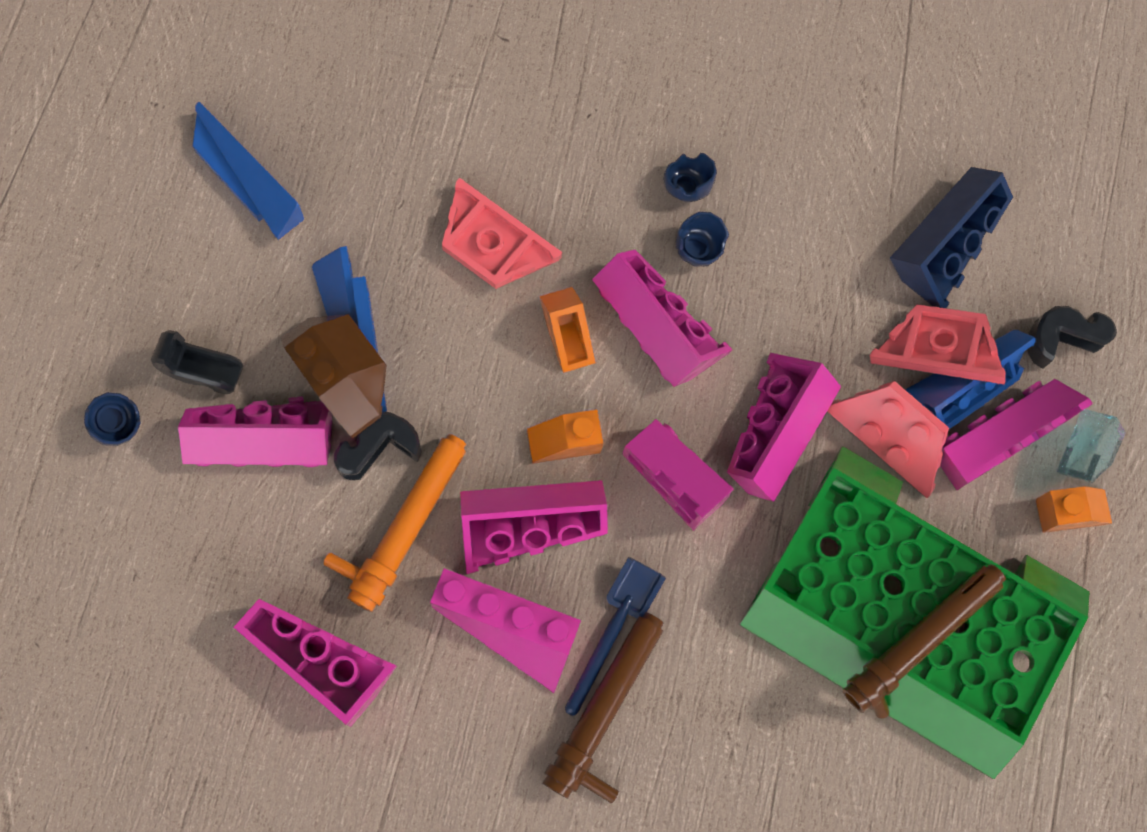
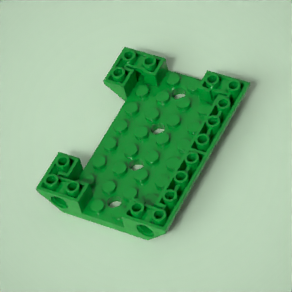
M842 446L808 504L810 507L780 559L771 568L739 625L844 689L847 686V680L855 673L860 675L864 671L863 666L872 658L878 659L980 567H987L990 564L995 565L1006 578L1003 583V589L965 622V628L962 633L953 632L898 682L899 687L890 695L884 696L890 711L889 717L991 779H995L1023 747L1088 619L1090 591L1028 555L1024 556L1015 574L897 505L903 481ZM823 538H831L837 543L838 553L836 556L829 557L822 553L820 542ZM892 575L899 579L901 591L898 595H892L885 590L883 582L886 576ZM1017 651L1024 653L1029 659V668L1026 672L1018 671L1013 665V656Z

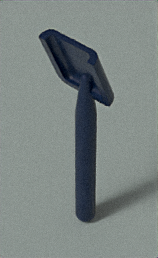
M631 557L627 558L607 594V602L618 609L609 621L565 706V711L568 715L574 716L580 711L624 625L627 614L635 618L643 617L666 579L661 573Z

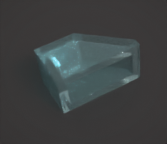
M1087 409L1083 410L1079 415L1057 472L1093 483L1113 464L1126 433L1118 418Z

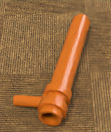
M448 434L446 438L441 439L372 557L366 558L361 568L333 553H329L325 557L324 566L353 581L349 587L351 592L347 597L351 602L369 612H373L376 605H381L385 598V595H383L387 586L391 587L397 578L395 572L466 453L464 450L466 443L452 434Z

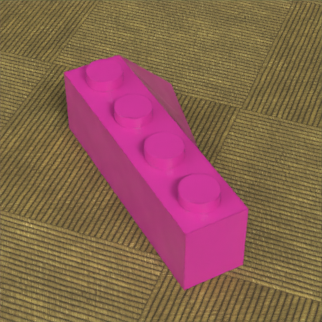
M635 249L617 253L592 279L599 288L600 295L612 305L619 314L622 324L631 330L639 341L641 349L650 355L660 368L662 377L670 382L673 387L692 380L733 350L725 341L719 345L709 335L712 328L703 319L697 322L686 311L688 303L680 295L668 292L664 288L666 281Z
M770 353L767 360L770 368L767 376L760 379L757 389L761 393L756 406L750 407L747 418L750 420L748 429L740 435L727 473L747 494L774 502L841 386L822 363Z
M1053 379L1044 386L1041 381H1038L1022 391L1025 397L1020 401L1015 402L1012 397L996 407L995 410L998 413L996 416L988 420L983 415L967 426L970 432L960 437L956 432L947 437L942 447L943 456L940 467L955 489L959 490L1093 404L1087 396L1056 379Z
M303 396L288 398L289 404L274 406L268 405L267 400L254 401L252 404L245 406L244 409L237 410L233 404L185 409L178 426L182 463L196 464L197 466L231 464L236 467L246 465H268L270 467L283 465L316 467L327 465L331 449L333 414L321 400L304 402Z
M602 480L460 491L466 574L479 571V566L493 562L496 566L510 562L509 558L529 552L531 556L544 552V548L559 543L562 546H567L608 534L607 501Z
M444 568L430 601L432 608L554 693L581 620Z
M258 599L233 627L345 725L350 727L377 697L397 667L261 599Z

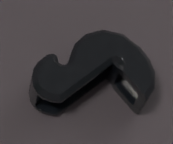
M1055 306L1034 322L1028 335L1035 337L1036 342L1027 351L1033 363L1044 369L1054 360L1059 342L1095 353L1114 340L1117 329L1113 320L1100 312H1094L1086 319L1077 309L1070 306Z
M172 330L161 333L151 358L153 366L163 374L184 383L209 387L214 392L221 394H231L234 392L244 366L240 359L230 354L186 343L185 339L177 331Z
M382 412L381 418L357 435L356 446H349L347 441L339 444L334 453V463L344 479L352 481L361 480L389 443L418 462L422 453L418 433L406 419L391 412Z

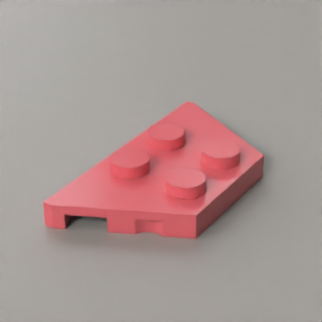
M461 178L456 181L455 194L449 211L442 250L485 282L497 289L549 266L562 258V252Z
M917 304L906 315L905 321L898 324L889 333V339L879 350L875 348L870 354L871 364L1004 385L1006 381V372L1002 368L998 349L990 332L987 316L982 313Z
M895 381L880 385L875 390L868 389L856 393L853 397L841 401L837 399L832 402L827 410L828 413L926 498L931 495L936 485L934 481L937 469L941 464L943 456L942 447L947 439L948 426Z

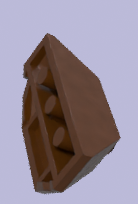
M349 314L307 318L281 338L286 352L321 401L352 439L381 418V403L384 394L387 365Z

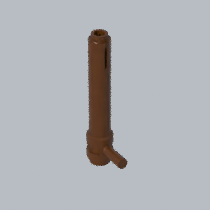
M992 564L987 567H980L878 659L872 658L863 666L864 671L860 675L855 673L846 682L847 686L842 690L850 704L861 713H864L869 708L874 710L875 715L880 719L888 717L890 711L884 696L890 695L899 687L898 682L1003 589V583L1006 578L1001 570Z
M647 612L644 613L643 617L637 618L568 740L562 742L555 754L558 757L554 764L549 763L544 774L547 776L542 783L546 787L568 799L572 791L576 793L579 786L582 785L611 804L615 801L619 791L588 771L594 762L592 759L593 754L663 633L661 628L664 622Z

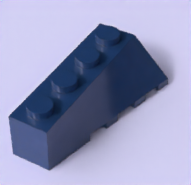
M970 167L890 257L901 281L931 306L939 308L948 307L950 302L946 298L953 287L957 289L960 287L965 278L961 273L970 259L976 260L982 250L981 245L986 232H993L1013 199L1003 172Z

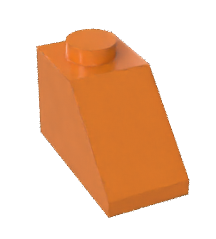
M573 287L540 296L546 326L562 372L565 373L596 363L583 303Z
M597 409L563 414L527 428L532 464L599 454L602 451L603 438Z
M1083 486L1050 490L1036 498L1043 533L1112 524L1105 489Z

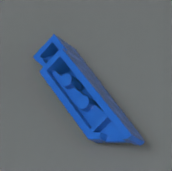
M201 102L196 103L195 111L197 116L193 139L195 152L258 221L265 220L274 236L279 240L304 220L300 205Z
M347 246L339 247L312 265L327 316L349 314L378 353L366 277L353 278L351 259ZM383 394L381 403L382 412H387L385 394Z
M1012 330L995 340L1002 368L1006 372L1005 385L932 374L905 390L950 429L1020 380L1024 370L1019 364L1024 351L1034 346L1036 342L1035 337L1019 330Z

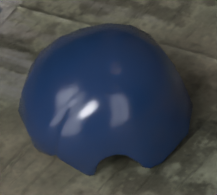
M700 153L696 158H689L682 154L675 162L670 163L664 172L663 180L666 190L671 196L684 202H695L704 199L711 192L716 180L717 169L715 161L705 153Z
M697 212L680 225L677 231L675 242L679 256L683 261L694 267H708L724 254L725 244L729 237L728 229L723 220L711 212Z
M106 392L95 397L86 408L84 415L85 428L90 437L105 446H119L129 442L137 434L141 424L137 405L121 393Z

